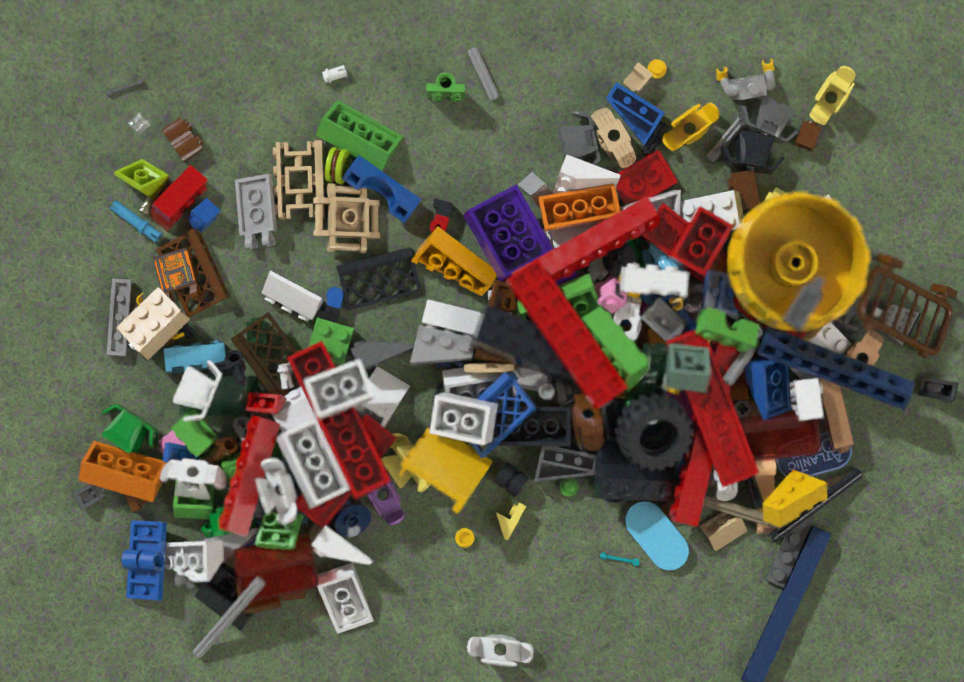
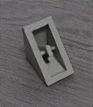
M533 172L518 184L538 208V197L552 195L547 185Z

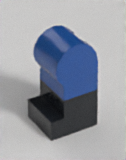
M331 287L327 291L326 296L328 300L324 312L319 311L317 318L337 323L344 294L340 288Z

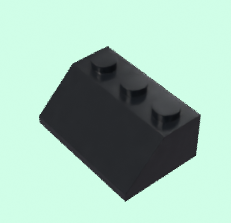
M221 563L211 580L204 581L194 597L223 617L238 600L234 578L243 576L226 563ZM241 612L231 624L241 631L255 613L243 615Z

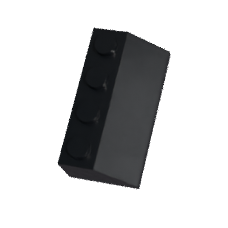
M497 407V410L503 411V407ZM508 407L507 411L514 412L515 407ZM520 407L519 412L524 413L529 407ZM536 407L497 446H571L573 408ZM496 412L495 424H501L502 413ZM507 413L506 425H511L514 420V414ZM494 426V438L500 435V426Z

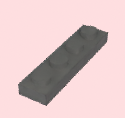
M810 516L784 536L765 580L784 588L814 520L813 516Z

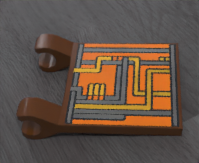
M189 247L153 258L161 290L174 303L175 300L171 292L190 287L192 298L202 297V291L197 282Z

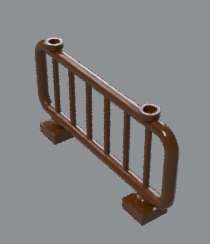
M878 253L875 261L881 263L882 266L876 265L869 271L866 286L857 307V315L864 322L862 327L868 330L876 328L919 350L918 356L928 358L929 355L934 356L938 354L942 348L952 318V306L946 300L948 298L956 299L958 291L949 286L932 283L930 291L937 294L935 295L893 272L894 268H903L904 262L891 255ZM880 273L883 277L870 316L865 313L866 304L875 277ZM886 278H889L894 283L880 322L873 317ZM897 284H900L905 289L891 328L884 323ZM908 290H911L916 295L904 331L901 333L895 329ZM920 295L927 300L913 339L907 336V332ZM932 301L937 304L925 344H922L917 340L929 303ZM943 307L945 310L944 318L933 348H930L928 344L940 308Z

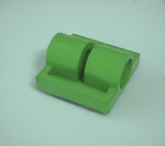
M441 73L436 79V84L426 83L427 98H431V101L435 102L442 101V99H450L451 102H461V99H465V84H455V78L452 74ZM443 84H450V85H451V86L448 87V88H443V87H442Z

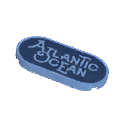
M827 432L783 445L777 454L776 465L779 472L785 477L792 470L814 476L845 466L851 458L852 447L849 448L850 451L845 453L832 452Z

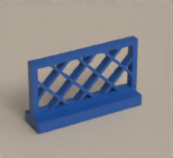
M504 372L477 398L478 400L491 403L504 399L503 411L497 410L498 413H502L501 424L494 425L501 427L500 435L497 438L493 437L492 440L494 441L488 443L487 448L484 450L481 449L480 444L470 442L480 458L486 457L536 409L533 402L518 383L519 378L515 373ZM514 386L517 390L516 398H509V389ZM508 400H516L514 412L507 411ZM520 401H525L529 407L524 413L519 412ZM507 413L514 414V420L511 425H506Z

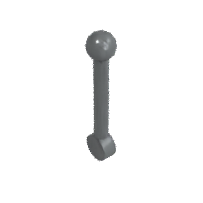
M138 80L135 83L115 90L109 89L106 95L112 97L115 93L145 84L144 80Z

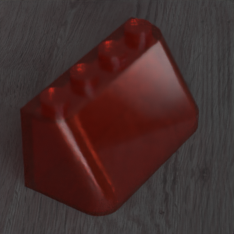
M795 412L782 413L767 420L763 419L762 415L738 418L755 461L814 455L820 450L818 418L799 420V415H796Z
M309 533L297 535L294 549H270L257 547L256 545L233 549L236 577L241 595L256 578L259 577L265 582L263 588L250 602L313 589L319 583Z

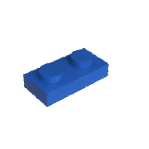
M171 442L165 443L163 462L168 463L170 460L182 461V459L199 460V456L196 457L190 453L187 446Z

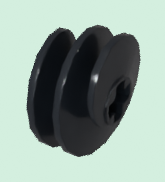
M624 243L622 247L614 248L607 252L602 258L603 266L608 273L619 277L621 267H627L628 263L637 264L636 252L629 244ZM618 256L623 257L620 263L616 261L619 259Z

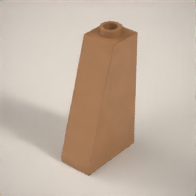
M818 378V383L821 382L823 394H820L823 421L832 452L838 451L839 454L848 452L854 443L840 385Z

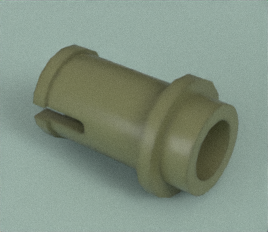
M159 195L154 201L146 197L143 204L139 205L138 211L149 216L152 204Z

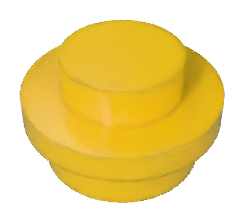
M656 59L649 63L647 70L653 74L652 78L659 79L665 75L667 68L663 61Z

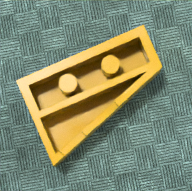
M792 470L763 503V521L782 527L799 517V513L807 509L809 511L813 509V505L819 501L823 503L827 500V482Z

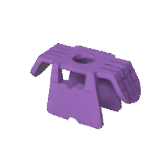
M391 480L390 484L382 487L389 491L387 500L382 501L378 499V490L368 494L367 497L377 513L381 515L382 512L388 525H395L403 520L404 513L400 507V495Z

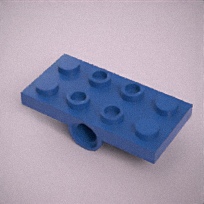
M131 520L130 547L122 555V565L128 569L126 598L162 600L167 522Z

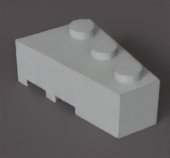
M419 325L410 365L469 361L474 350L470 346L472 338Z

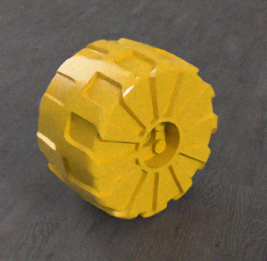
M806 192L779 195L756 206L739 223L732 239L729 241L726 252L728 254L727 273L730 280L729 285L730 288H733L739 299L740 307L749 316H754L769 327L786 331H799L785 322L783 318L807 282L812 284L815 278L819 276L825 280L820 288L823 291L822 298L800 331L825 326L842 316L853 302L861 296L866 286L865 278L868 263L871 262L870 249L866 246L861 232L862 226L855 217L852 218L841 208L839 202L829 197L821 198ZM792 258H796L799 261L798 268L792 267Z

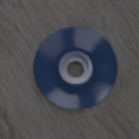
M361 504L347 506L337 515L334 522L335 530L343 537L357 536L368 527L371 521V513L366 506Z

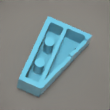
M221 340L210 341L207 345L192 343L186 347L175 345L171 346V348H165L166 372L170 374L185 373L188 367H192L196 371L208 370L207 361L210 360L213 364L224 361V357L227 354L226 344L221 343Z

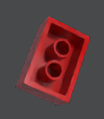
M699 206L696 208L668 259L701 278L704 277L734 225Z

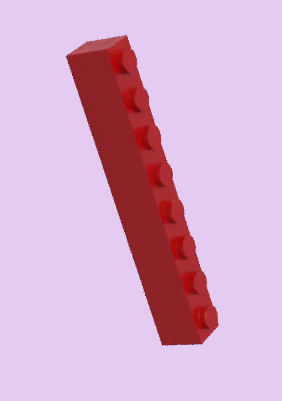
M647 196L538 259L556 283V281L563 277H569L577 269L588 266L591 261L604 257L607 252L614 248L622 247L630 239L638 238L644 231L657 227L661 222L659 214ZM528 263V264H526L525 266L519 268L518 270L512 272V275H514L515 273H517L518 271H520L521 269H523L524 267H526V266L529 265L530 263Z

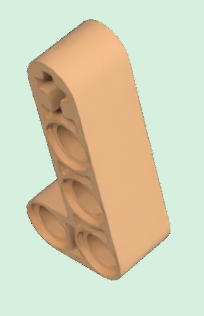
M775 457L754 458L759 474L754 476L764 502L775 490ZM754 507V510L763 512V508L755 509ZM755 522L756 534H767L775 529Z

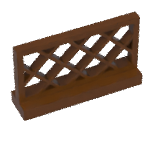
M194 228L156 249L159 256L163 255L162 251L167 248L174 249L175 251L179 250L181 242L188 238L191 244L189 248L190 255L197 257L199 261L197 268H194L196 278L198 273L204 274L207 278L204 286L198 284L199 287L203 288L200 299L192 298L190 289L188 295L182 293L181 290L176 291L188 318L231 298L200 231ZM207 290L214 293L215 300L211 302L203 300ZM190 298L199 301L197 309L190 311L188 307Z

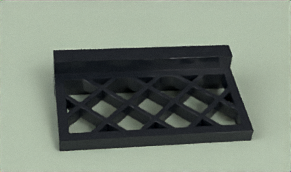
M411 247L337 265L336 268L347 310L422 292L415 263L411 261L413 258ZM410 260L412 268L408 274L398 269L402 261ZM389 265L395 269L390 278L380 274L383 266ZM366 270L376 273L371 283L361 278ZM412 270H413L414 278H413L412 276H410ZM396 271L406 275L401 285L391 280ZM361 272L360 276H357L354 273ZM351 274L358 279L351 288L345 284L343 276ZM378 275L388 280L383 290L373 285ZM408 277L416 282L417 289L409 291L403 287ZM359 280L369 285L364 295L354 289ZM389 282L399 287L395 295H389L384 292ZM371 287L381 292L375 300L366 297ZM352 291L362 296L359 304L350 305L349 296Z

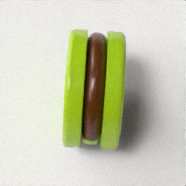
M336 147L331 148L325 165V179L327 182L344 184L345 181L342 178L350 167L349 150H341Z

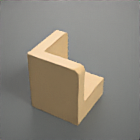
M638 62L623 84L637 95L650 81L653 74Z

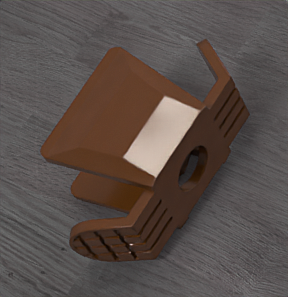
M585 394L573 395L576 404L573 405L572 422L579 447H582V431L585 448L597 450L603 444L604 417L601 408L595 410ZM584 410H592L594 416L590 419L584 418L582 416Z

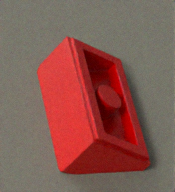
M249 392L245 411L278 414L286 403L287 398L276 394Z

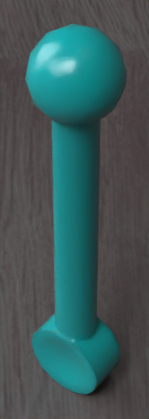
M605 552L600 554L602 560L632 563L634 566H638L640 563L637 558L632 560L607 555Z

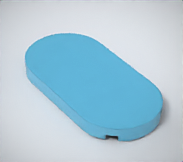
M642 501L631 506L626 515V526L630 534L659 568L664 570L680 568L686 562L689 554L685 538L655 503Z

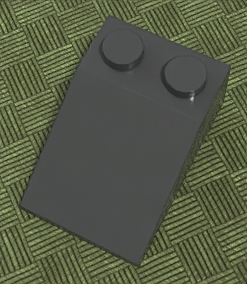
M362 340L355 343L351 351L355 360L360 359L364 371H368L412 352L414 347L408 343L365 342Z

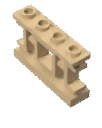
M322 140L307 141V151L289 152L288 142H276V147H273V159H277V166L273 167L274 178H277V185H274V196L278 197V204H275V214L278 215L280 220H290L291 210L309 209V218L314 219V205L304 204L303 194H313V186H316V197L325 198ZM312 149L315 151V174L312 172V166H302V157L312 156ZM282 150H284L285 157H294L295 167H285V175H282ZM290 172H308V189H290ZM283 187H285L286 195H296V204L286 205V213H284ZM323 204V219H326L325 204Z

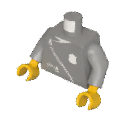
M771 59L769 64H765L764 60L762 61L764 74L729 80L727 78L728 69L724 67L723 72L719 71L718 68L716 69V79L721 81L720 83L725 94L731 97V99L744 100L766 96L767 91L775 87L773 59Z

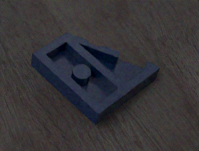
M706 271L700 309L710 307L724 313L738 315V310L734 307L732 299L734 295L729 285L728 273Z

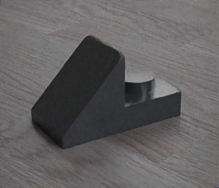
M922 377L918 395L938 399L943 402H955L959 383Z

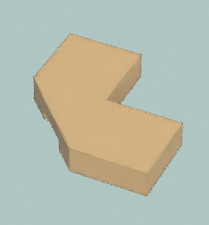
M469 363L464 365V372L518 371L519 365Z

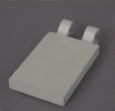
M264 174L235 180L239 235L245 237V248H250L251 250L258 249V241L255 237L257 234H262V245H267V247L275 246V238L272 232L277 231L272 175Z

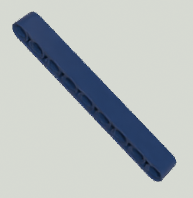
M815 525L811 527L742 675L741 682H764L831 537L830 532Z

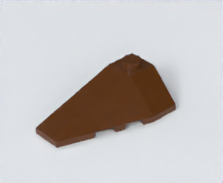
M495 280L488 306L516 316L515 294L507 283ZM475 348L473 357L475 359L489 363L515 364Z

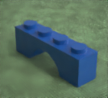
M358 155L342 178V180L357 190L369 188L380 193L388 203L389 213L403 223L407 221L421 201L418 196L360 155Z

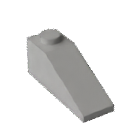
M259 527L249 529L247 536L232 533L203 540L223 541L224 560L222 563L227 562L226 558L233 557L257 537Z

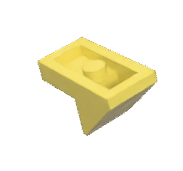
M521 503L518 506L513 505L509 513L512 516L511 519L496 512L504 539L508 540L526 508L525 505Z

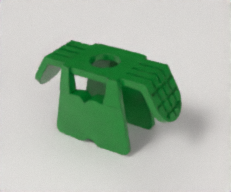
M114 404L102 411V415L105 416L121 410L120 414L102 432V436L127 453H138L148 430H150V448H156L159 430L134 412L120 404Z

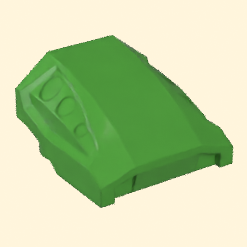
M271 511L269 514L265 512L258 529L255 545L270 549H294L300 523L304 516L298 513L296 518L290 523L280 524L277 520L278 514L274 511Z

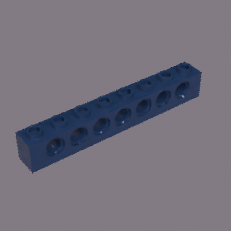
M767 326L757 352L758 355L905 410L912 396L914 382L772 327Z

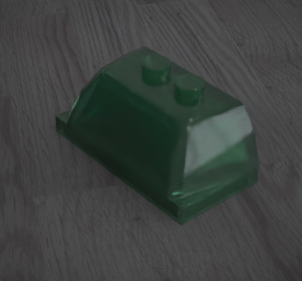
M206 376L215 382V376ZM221 376L205 416H253L251 412L245 411L249 392L257 393L258 378L246 376V383L240 386L235 384L233 376ZM180 405L179 415H185L192 410L201 415L203 410Z

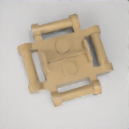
M328 183V198H313V204H315V230H313V236L328 237V252L340 250L366 253L367 239H380V233L378 232V207H380V200H369L367 198V188L357 190L352 186H335V184ZM336 193L359 194V198L336 197ZM323 204L328 205V230H323ZM369 207H371V232H369ZM335 237L359 238V244L335 243Z

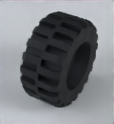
M650 393L647 397L644 394L639 396L638 400L635 401L633 399L630 401V405L623 408L622 416L619 415L617 418L619 425L615 426L616 441L627 459L633 465H636L637 468L642 470L646 468L647 471H654V469L658 471L665 470L664 467L668 466L670 468L674 466V462L677 460L680 462L683 459L682 455L684 453L687 454L690 449L688 445L692 444V434L694 433V428L691 425L692 421L682 406L674 398L662 393L659 396L656 393ZM657 420L669 421L668 430L659 441L652 444L639 443L640 435L648 424Z

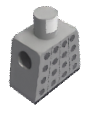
M890 305L885 325L892 328L899 306ZM877 307L873 318L881 322L884 310ZM902 308L895 329L901 333L904 331L910 313L909 309ZM914 311L907 336H910L921 315L920 313ZM878 330L900 348L905 346L906 343Z

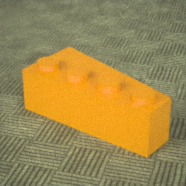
M439 227L422 243L411 260L416 264L420 262L426 265V269L432 272L436 270L444 274L443 277L448 280L458 281L460 286L480 296L492 286L497 277L494 269Z

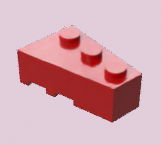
M190 165L152 204L150 218L168 232L183 213L194 204L195 199L206 192L208 179Z

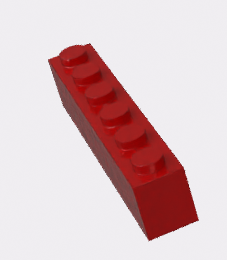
M252 416L249 420L246 438H244L241 445L242 451L236 461L235 475L231 478V488L225 498V508L219 518V529L243 536L248 535L260 494L256 479H264L266 472L261 468V463L271 457L280 423L257 416Z

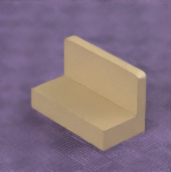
M723 512L700 525L701 530L715 551L747 532L742 518Z

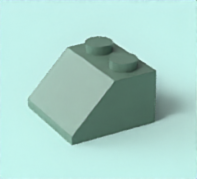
M669 344L666 369L667 388L706 392L711 376L708 348Z

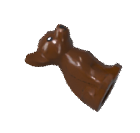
M223 437L222 439L215 440V446L199 461H206L208 465L217 466L219 460L230 457L236 452V440L232 437Z

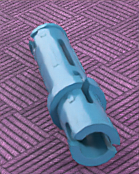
M118 200L113 202L114 206H111L110 210L135 227L138 233L144 234L154 243L160 240L158 237H162V233L149 225V221L141 219Z

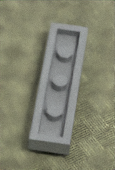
M112 279L107 355L127 356L128 340L116 327L130 315L132 280Z

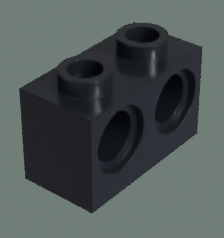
M614 397L600 407L604 417L603 438L608 441L616 439L615 426L619 425L617 418L619 415L622 416L619 399Z

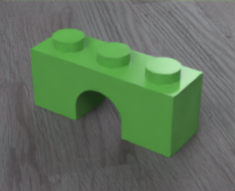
M710 307L699 312L696 328L697 335L703 336L706 340L718 341L723 346L735 347L740 352H747L756 347L759 331L758 324L742 319L732 324V330H730L725 324L726 313Z

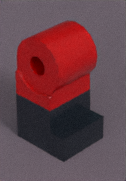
M435 198L433 207L437 208L435 219L430 224V230L432 233L439 227L446 232L453 203Z

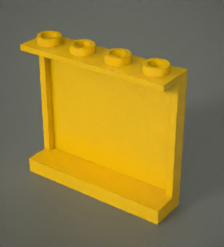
M427 428L409 452L408 457L406 456L400 466L403 469L399 475L402 476L406 469H409L456 500L457 502L452 510L459 513L493 461L487 457L480 458L476 450L462 440L432 434L430 429Z

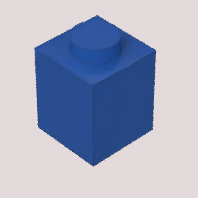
M206 198L191 211L188 221L193 228L202 233L217 219L221 210Z

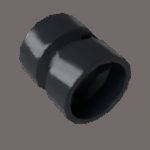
M507 462L494 479V482L500 487L506 486L507 492L516 497L530 477L522 471L516 472V467Z

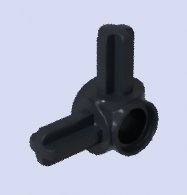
M239 350L229 351L224 357V361L214 363L220 373L228 371V374L233 375L236 385L243 386L247 380L244 373L246 366L243 355ZM207 366L209 375H213L212 371Z

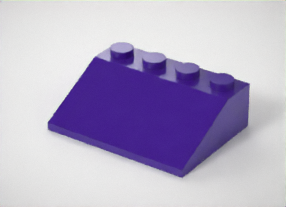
M517 184L470 208L463 214L501 282L511 277L512 272L553 250Z

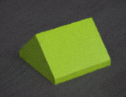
M144 159L114 172V175L153 201L169 179L168 174Z

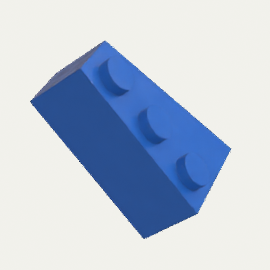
M617 82L606 97L645 146L665 115V112Z

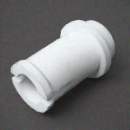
M344 65L330 70L326 68L322 72L325 83L329 82V84L333 80L347 77Z
M290 364L278 365L279 369H277V372L280 373L281 388L294 387Z

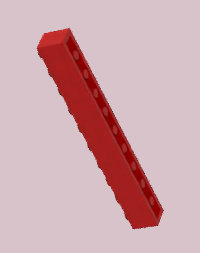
M711 340L712 352L722 378H724L738 357L739 351L735 347L723 346L720 342ZM725 384L728 393H730L731 385ZM693 414V442L688 445L690 448L688 453L683 454L685 462L679 471L680 483L675 488L674 497L676 499L675 504L671 506L670 516L672 521L698 527L713 463Z

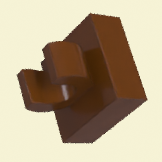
M124 495L133 512L143 509L141 505L149 502L141 501L139 498L130 495Z

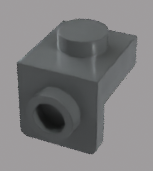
M88 484L72 493V496L82 511L103 499L105 491L102 487Z

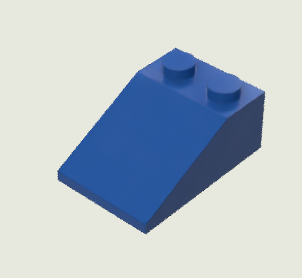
M761 355L751 358L745 366L746 381L763 419L767 420L791 410L788 366Z

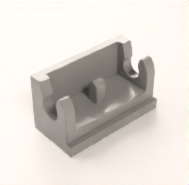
M660 297L650 304L641 316V319L665 341L679 335L687 325V322Z

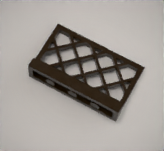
M270 312L264 314L230 339L270 394L284 396L299 385V382L296 381L293 383L294 387H288L283 390L279 385L280 373H272L268 370L269 361L278 362L280 365L282 363H289L288 361H283L284 350L292 351L294 354L298 352ZM268 317L272 323L271 331L260 330L261 321ZM249 330L256 331V342L247 341L243 334ZM259 332L271 334L269 345L258 343ZM273 334L282 336L284 339L283 347L271 345ZM257 345L269 347L267 358L257 355ZM271 348L282 349L280 360L269 358ZM292 371V381H293V379H297V378H296V376H294V372Z

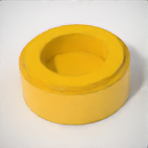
M462 528L456 533L455 541L460 547H469L474 542V534L470 529Z

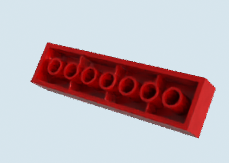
M323 341L287 357L355 499L357 500L390 484L391 480L355 407L321 420L317 416L304 380L335 369Z

